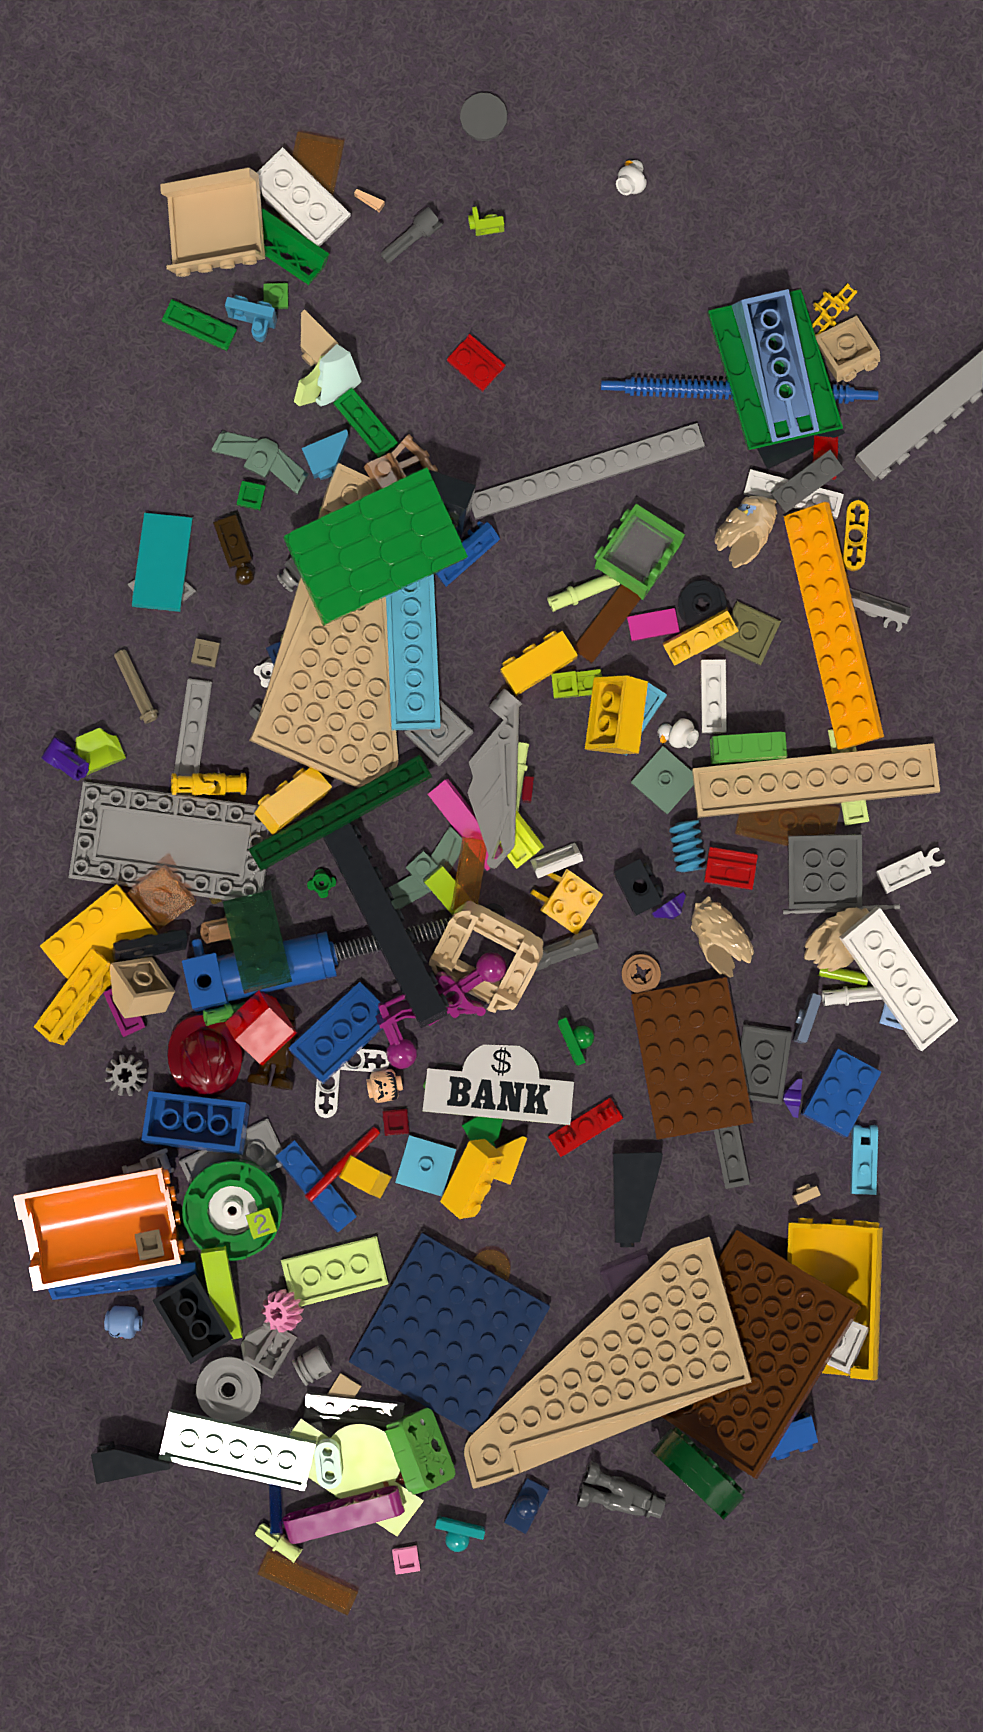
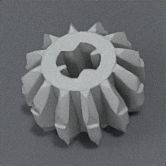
M120 1055V1064L114 1059L111 1060V1064L115 1069L106 1068V1072L113 1073V1077H107L105 1080L106 1082H115L110 1087L111 1091L116 1090L120 1086L118 1095L123 1096L126 1088L127 1094L133 1096L132 1087L140 1092L142 1088L137 1082H147V1079L140 1078V1074L147 1073V1069L138 1070L137 1068L143 1062L138 1060L133 1065V1055L129 1056L127 1063L125 1056ZM126 1068L127 1072H132V1076L129 1077V1082L125 1083V1079L120 1078V1075L124 1073L123 1069Z

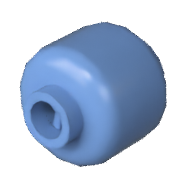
M114 1306L105 1315L104 1327L113 1338L131 1339L137 1331H141L143 1319L142 1316L138 1315L135 1307Z

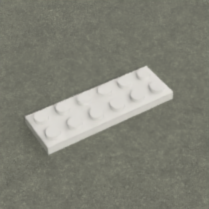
M879 907L872 909L839 937L918 1050L923 1051L958 1021Z

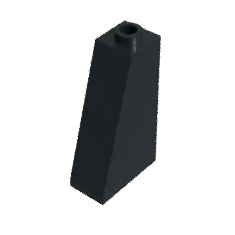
M662 1152L612 1153L614 1242L620 1243V1247H635L634 1243L641 1241L663 1158Z

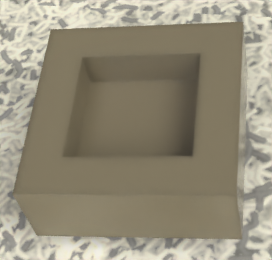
M196 638L191 663L216 668L221 644Z
M159 1229L135 1234L140 1260L164 1256Z

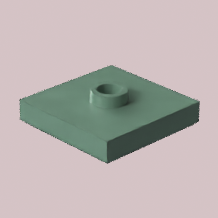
M663 746L631 782L633 786L666 815L694 785L692 771Z

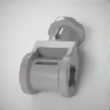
M167 1148L147 1155L140 1159L139 1163L128 1167L126 1165L122 1166L123 1174L158 1168L161 1165L164 1169L169 1170V1174L175 1172V1170L171 1168L167 1158Z

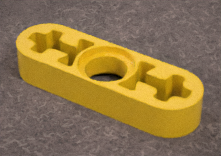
M859 500L851 502L846 510L842 559L844 567L849 571L859 570L864 565L866 556L869 509L863 501ZM856 506H860V510L864 511V514L859 516L858 522L864 523V526L859 524L849 525V521L855 522V514L851 513V510H854ZM851 530L861 532L862 540L855 543L849 539V532ZM848 545L851 547L862 546V550H856V558L860 559V562H857L855 566L851 565V561H847V558L852 556L853 548H847Z

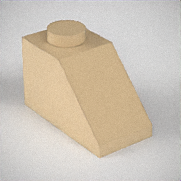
M303 310L301 312V350L304 353L302 358L310 366L313 364L317 365L320 356L326 355L338 342L306 310Z

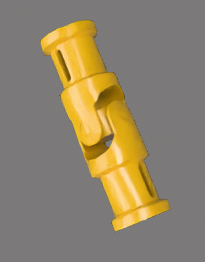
M172 773L171 775L172 795L177 793L225 795L226 792H240L241 795H245L246 793L245 773L228 776L225 773H193L192 776H177L176 773ZM214 780L218 781L216 786L214 785Z

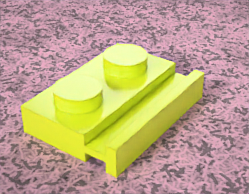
M516 810L515 846L507 857L517 869L543 849L544 846Z

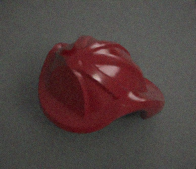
M203 1013L188 1016L177 1024L168 1042L167 1058L170 1072L183 1090L195 1096L211 1097L225 1092L237 1080L242 1066V1049L234 1040L225 1022L206 1026Z

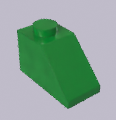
M477 1116L462 1125L470 1141L485 1139L495 1147L494 1141L499 1137L503 1119Z

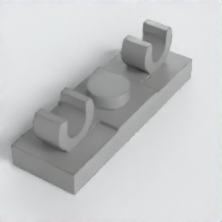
M849 588L855 613L856 608H860L868 616L885 617V628H887L890 621H896L897 632L901 630L902 623L907 624L911 608Z

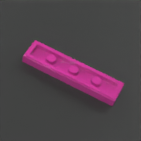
M446 779L428 795L488 871L491 869L487 865L489 855L474 811L450 780ZM500 845L497 848L494 859H497L503 852Z

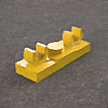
M725 609L663 642V646L675 666L735 634L739 630L730 613Z

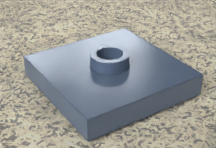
M809 994L804 1009L799 1010L796 1018L798 1026L793 1038L794 1042L800 1044L807 1042L822 999L820 995Z

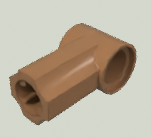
M245 911L201 924L200 934L206 944L227 939L233 941L243 936H251Z

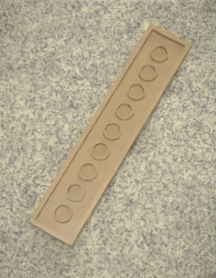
M934 744L692 769L697 818L940 792Z

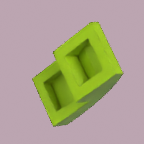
M601 669L551 674L554 698L592 695L594 678L602 677Z

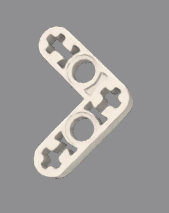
M360 1049L357 1053L361 1056V1063L357 1067H352L346 1062L344 1067H341L332 1076L335 1079V1086L330 1090L324 1089L321 1082L317 1079L315 1099L317 1114L323 1118H329L336 1113L340 1070L366 1072L386 1070L389 1066L386 1053L380 1050ZM364 1053H370L368 1058L373 1059L377 1057V1054H381L382 1059H386V1063L381 1064L380 1068H376L374 1063H368L369 1068H363L365 1064ZM320 1091L323 1093L335 1092L334 1098L329 1097V1104L333 1105V1110H329L328 1114H324V1111L319 1109V1105L324 1104L325 1096H319Z

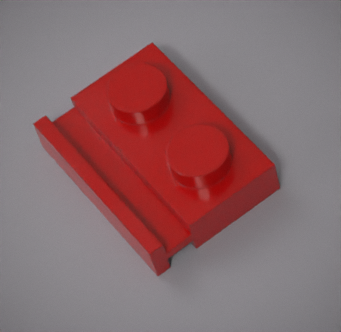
M470 334L447 358V362L482 392L506 367L502 361Z
M709 847L704 883L753 890L758 855Z

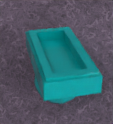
M441 1516L437 1517L435 1528L448 1531L445 1543L451 1551H464L470 1543V1537L484 1539L485 1528L483 1526Z

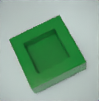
M242 481L237 506L261 511L266 486Z

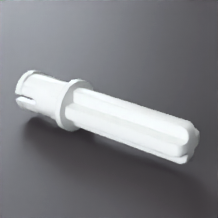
M844 986L843 989L822 991L823 1006L845 1004L848 1006L852 1002L882 1000L873 986L851 989Z

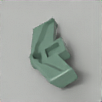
M223 431L212 448V452L246 459L244 468L265 479L269 472H272L297 495L309 475L280 450L276 443L267 438L257 439Z
M451 827L448 828L431 857L423 851L406 867L412 875L389 887L394 898L391 901L394 909H401L431 892L423 880L440 865L449 873L467 845Z

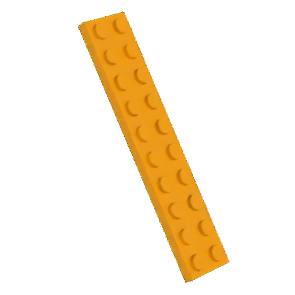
M822 502L783 517L837 749L843 750L882 738L884 734L829 502Z

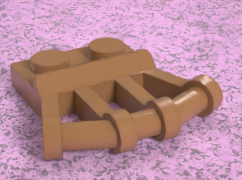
M410 434L404 438L392 453H388L364 466L377 491L405 478L403 470L418 463L422 465L423 469L428 468V470L438 471L436 466L431 464L429 460L430 455L427 450L424 451L412 440L413 437ZM405 447L415 455L400 463L396 460L398 454Z

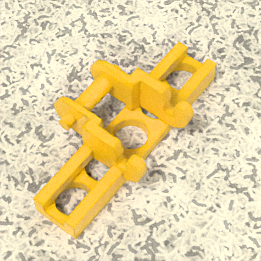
M848 283L834 298L830 292L824 291L822 293L824 297L818 304L813 303L814 310L821 313L812 324L813 328L816 325L821 327L818 334L823 333L829 325L835 327L836 322L833 320L842 310L847 312L850 309L847 304L857 294V291L853 290ZM847 289L852 292L848 299L843 296ZM829 300L831 304L826 309L822 308L825 302ZM829 308H835L837 314L829 316L827 312ZM823 319L827 323L825 325H822L820 323V320Z

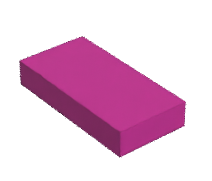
M675 608L627 617L631 641L679 633Z

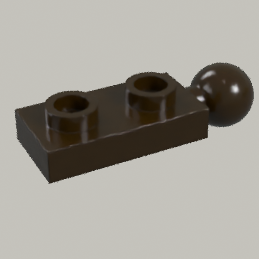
M236 514L213 522L229 569L237 567L235 572L236 581L241 585H249L254 579V572L250 567L246 566V563L252 562Z

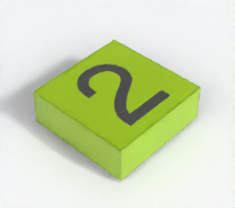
M270 1207L245 1215L253 1239L277 1231Z

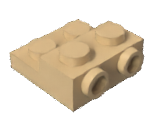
M857 316L815 336L819 350L826 359V365L837 382L841 380L845 382L851 381L858 372L864 369L871 371L880 362V351Z

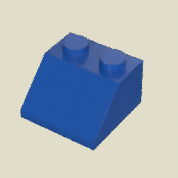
M803 1412L795 1416L771 1458L775 1457L776 1460L789 1457V1452L799 1449V1452H804L814 1448L813 1444L817 1443L818 1439L810 1414Z

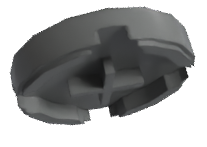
M490 93L472 95L464 102L461 108L460 122L462 129L477 141H489L497 138L507 125L505 104L498 97Z

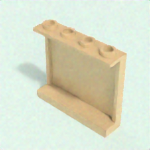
M250 168L160 184L161 194L168 199L173 264L167 265L169 271L175 273L176 276L185 277L189 276L190 272L208 273L213 271L212 268L230 269L234 268L235 264L253 265L257 263V260L265 259L258 173Z

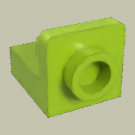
M477 206L472 207V215H468L470 230L475 229L476 236L504 232L503 216L497 217V215L491 214L479 220Z

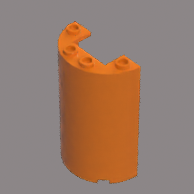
M158 1167L15 1194L14 1201L18 1220H23L31 1258L29 1272L33 1291L181 1263V1255H185L183 1240L179 1239L177 1225H181L182 1221L180 1211L174 1209L173 1201H177L175 1187H170L169 1185L171 1183L169 1170ZM159 1229L164 1256L140 1260L135 1234Z

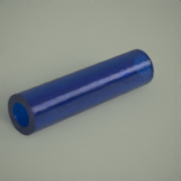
M269 1484L270 1535L283 1534L281 1486Z

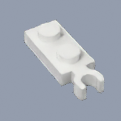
M939 848L930 850L926 857L920 851L877 871L876 873L886 894L931 874L929 866L939 867L945 863L944 859L939 862L933 860V854L940 851Z

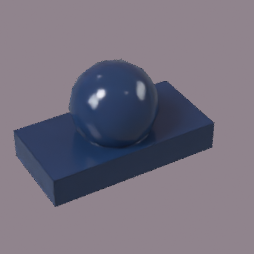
M526 1478L504 1523L526 1534L549 1489Z

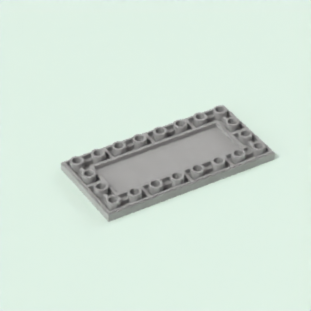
M83 782L68 878L261 905L266 869L263 871L259 870L248 849L271 837L272 834L254 814L259 807L258 805Z

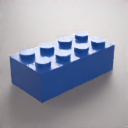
M149 1091L142 1141L146 1144L243 1155L250 1106L245 1102Z

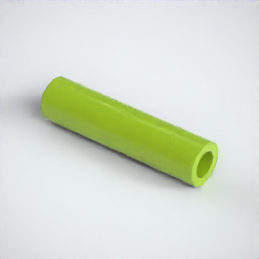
M828 968L820 969L818 974L821 977L865 986L868 983V978L864 973L842 968L829 972Z

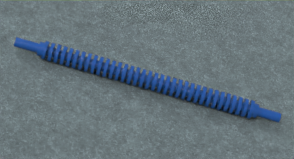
M634 377L625 379V381L601 380V390L625 391V393H630V396H634V391H636V396H640L641 391L643 392L642 396H646L647 392H649V397H653V392H655V397H659V392H661V397H665L666 392H668V397H672V393H674V398H678V393H680V398H684L685 393H687V398H690L691 393H693V398H697V394H699V398L703 399L705 394V398L709 399L710 394H712V399H716V394H718V399H722V395H724V399L728 400L729 395H731L727 380H725V385H723V380H719L717 385V380H713L712 384H710V380L707 379L706 384H704V379H700V384H698V379H694L693 384H691V379H687V384H685V379H681V383H679V378H675L674 383H672V378L668 379V383H666V378H662V383H660V378H656V382H653V377H650L649 382H647V377H643V382H641V377H637V382H634ZM837 384L832 385V393L835 402L838 399V404H842L843 399L844 404L854 402V399L878 400V391L855 390L854 387H849V385H845L843 389L842 384H839L837 389Z

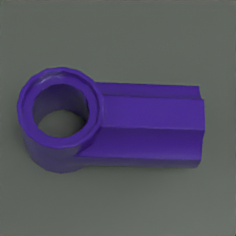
M54 737L41 758L53 767L61 769L76 781L84 778L89 771V763L72 751L73 748L67 743Z

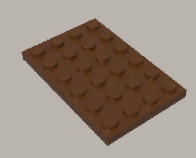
M728 977L632 994L631 1000L656 1139L754 1123Z

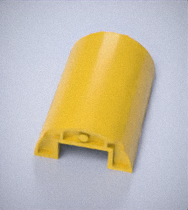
M798 1218V1223H789L787 1261L860 1305L861 1309L853 1321L869 1328L854 1366L850 1368V1375L829 1365H826L822 1372L824 1374L846 1375L854 1379H878L883 1228L879 1227L880 1223L854 1220L853 1225H847L844 1219H832L831 1224L813 1223L812 1218Z

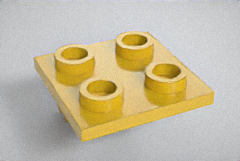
M566 869L562 877L554 873L548 874L547 876L559 883L550 898L533 889L530 894L544 902L540 909L543 913L576 935L603 894L568 869Z

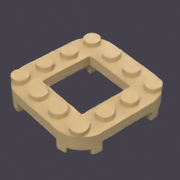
M467 901L456 909L430 958L429 966L432 967L435 975L442 971L452 976L457 982L476 969L459 960V957L472 931L480 933L515 952L516 955L502 982L490 983L483 981L467 993L488 1003L487 1010L496 1013L497 1010H513L521 999L542 959L543 940L499 914L472 901Z

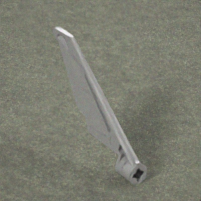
M503 689L488 706L503 719L502 723L469 761L473 779L467 793L489 855L487 865L492 869L497 868L515 846L519 707L522 703L506 689ZM501 841L503 852L497 859H494Z

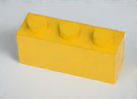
M556 631L551 632L543 638L545 642L538 646L532 644L523 650L524 655L516 659L513 656L502 663L503 668L500 669V672L515 696L577 659L578 655L563 631L558 634Z
M311 767L307 770L304 768L300 769L293 775L294 780L290 783L284 781L275 789L276 793L270 796V794H267L258 801L260 806L254 814L272 835L320 801L330 791L332 786L318 770Z
M485 1139L469 1141L440 1202L459 1219L475 1217L481 1209L485 1195L491 1189V1183L495 1175L501 1168L504 1155Z

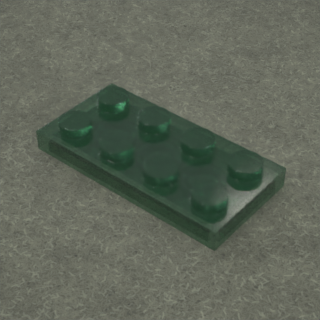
M271 890L223 901L244 994L292 982Z

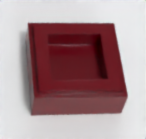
M525 776L523 779L522 803H531L534 777Z
M407 1109L382 1111L385 1136L409 1134Z

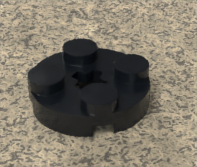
M704 580L690 583L682 591L678 600L679 615L689 627L703 622L727 607L723 591L716 585L711 584V582ZM699 599H703V602H708L709 604L704 612L695 607Z

